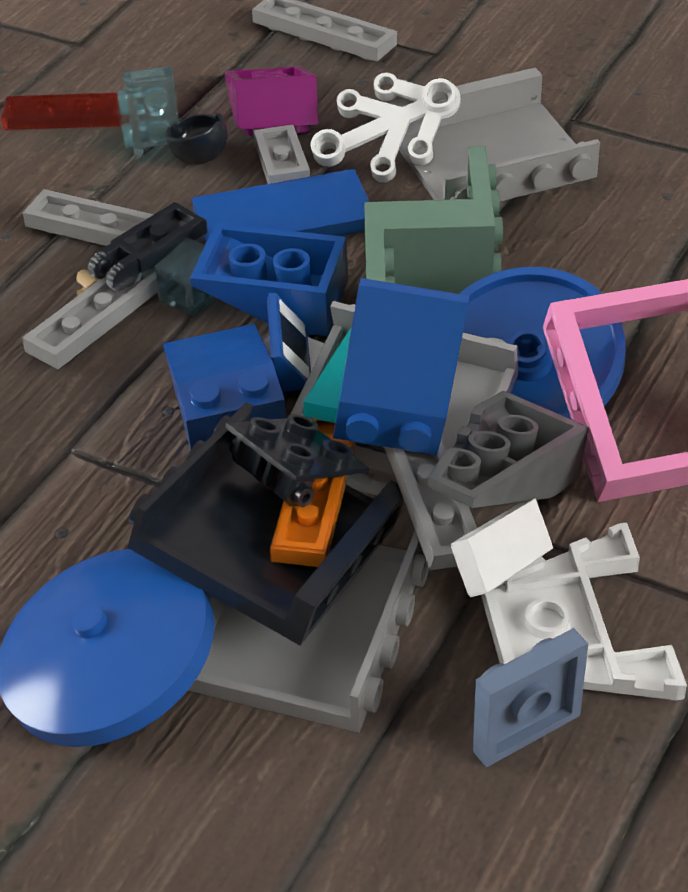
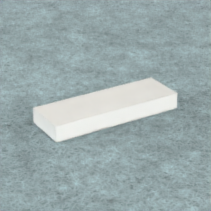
M534 498L513 506L451 543V549L467 593L470 597L488 593L553 549V545L537 500Z

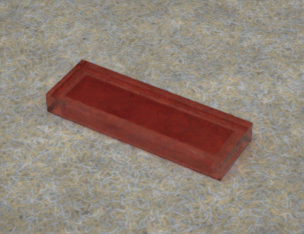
M119 92L7 96L1 116L3 130L121 126L124 107L123 95Z

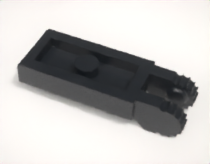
M174 202L110 241L111 244L99 250V253L91 256L87 265L88 274L97 280L106 278L107 286L120 292L125 287L128 288L133 285L139 273L146 272L208 233L207 220Z

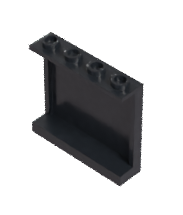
M246 402L231 417L228 415L223 416L215 427L212 436L206 442L202 440L196 442L189 452L186 461L179 468L172 466L163 476L159 487L151 495L145 493L140 496L129 515L128 521L133 524L127 548L301 646L395 527L404 499L398 483L392 480L386 484L375 499L346 484L329 555L319 567L271 562L270 547L284 500L276 495L274 490L266 488L263 482L256 480L249 472L232 460V453L229 447L236 436L225 428L226 423L249 421L253 405Z

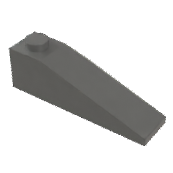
M501 391L474 407L470 414L468 425L466 427L462 426L458 431L453 448H448L429 475L427 487L471 508L522 502L534 498L536 500L552 498L578 481L589 427L506 391Z

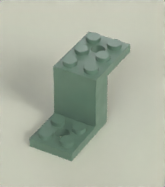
M486 146L468 147L467 199L364 202L366 279L459 294L481 278L501 271V255L494 252H498V244L503 243L502 217H499L500 199L499 190H496V164H488Z

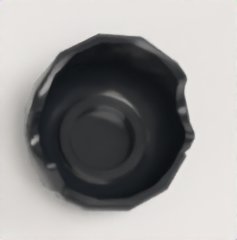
M216 113L215 116L210 114H193L180 120L174 127H168L165 139L171 152L177 159L186 164H204L215 160L222 153L226 146L228 133L220 113Z

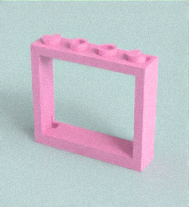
M688 279L550 303L543 324V331L571 420L589 427L583 459L597 502L688 485V452L622 464L580 329L688 311Z

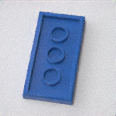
M350 169L193 197L192 207L195 214L207 220L208 233L202 236L206 245L215 223L334 236L365 231L364 202H369V199L355 170Z

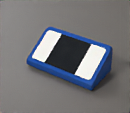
M268 293L269 297L266 298L271 360L274 364L282 392L302 390L311 373L307 326L276 293Z

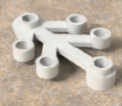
M391 73L379 74L374 80L376 97L382 101H391L399 96L414 101L404 107L360 96L357 91L352 89L342 91L337 97L338 110L342 116L353 118L363 114L377 119L342 135L332 129H324L317 132L311 140V149L315 161L322 166H335L344 158L345 152L386 134L379 154L373 157L370 167L375 180L388 182L396 174L395 158L409 124L424 117L418 136L413 138L408 144V154L412 163L416 165L428 164L433 158L432 142L441 119L451 117L460 107V92L450 81L441 78L434 79L427 83L426 86H421L399 80ZM383 84L393 85L389 90L380 89ZM437 99H445L447 101L442 104L434 103ZM348 100H353L356 102V104L351 107L343 106V104ZM424 147L427 149V152L418 155L414 153V150ZM326 149L336 150L329 155L322 154ZM381 164H387L390 166V168L384 172H380L376 169Z

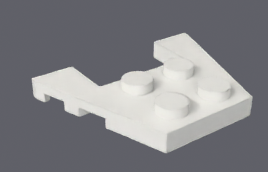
M619 523L609 527L608 535L590 542L585 537L569 544L568 552L545 561L541 556L488 593L481 595L499 663L506 664L529 652L541 640L555 638L575 628L588 642L583 689L669 700H682L685 698L687 684L672 645L623 652L613 651L589 578L638 572L640 557L627 523Z

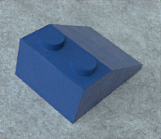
M215 223L190 277L191 286L268 323L266 297H269L268 293H276L305 322L307 335L328 336L333 324L330 306L333 301L341 302L349 280L347 240L344 236Z
M360 278L338 399L334 439L432 455L438 454L447 418L469 304L468 295Z
M255 324L163 343L190 451L199 440L206 442L212 436L215 427L223 416L228 415L231 417L246 402L253 405L249 421L253 417L269 420L286 418L285 400L274 364Z

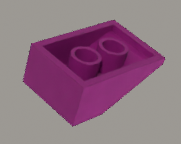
M293 66L225 71L234 123L238 130L245 129V135L254 136L253 130L291 124L294 125L296 133H303L309 131L308 125L319 124L316 75L305 68Z

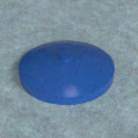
M520 267L503 270L481 278L461 291L459 294L469 296L463 333L484 338H498L508 344L517 346L518 377L511 394L571 419L543 331V324L550 303L603 293L576 275L545 267ZM622 322L580 329L604 406L614 395L624 371L625 334Z
M130 549L107 552L79 562L58 574L40 588L22 607L8 628L0 648V695L7 708L22 727L35 737L51 744L70 747L93 746L128 736L146 727L167 712L183 697L200 674L209 655L214 636V613L209 597L202 589L195 587Z

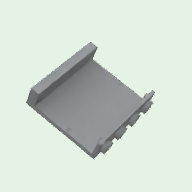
M535 67L456 86L461 97L460 107L451 117L441 119L432 142L433 158L428 164L416 165L411 162L408 154V144L413 138L418 136L424 117L409 124L399 148L400 153L433 200L467 199L468 147L486 146L488 164H496V190H499L500 201L596 178L600 142L598 139L588 142L583 141L578 144L573 142L541 104L542 74ZM402 98L389 101L388 103L404 107L414 101ZM437 99L434 101V103L436 104H442L447 102L445 99ZM424 147L414 150V153L418 155L427 152V149Z

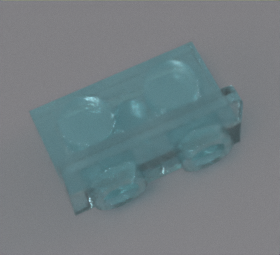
M172 67L122 73L125 89L117 90L120 115L128 114L129 123L122 124L125 148L133 147L136 162L144 161L142 148L167 145L165 139L167 128L174 127L178 123Z

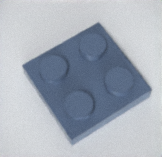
M575 628L555 638L541 640L529 652L506 664L500 663L492 666L480 678L476 679L473 752L486 768L580 716L588 642Z

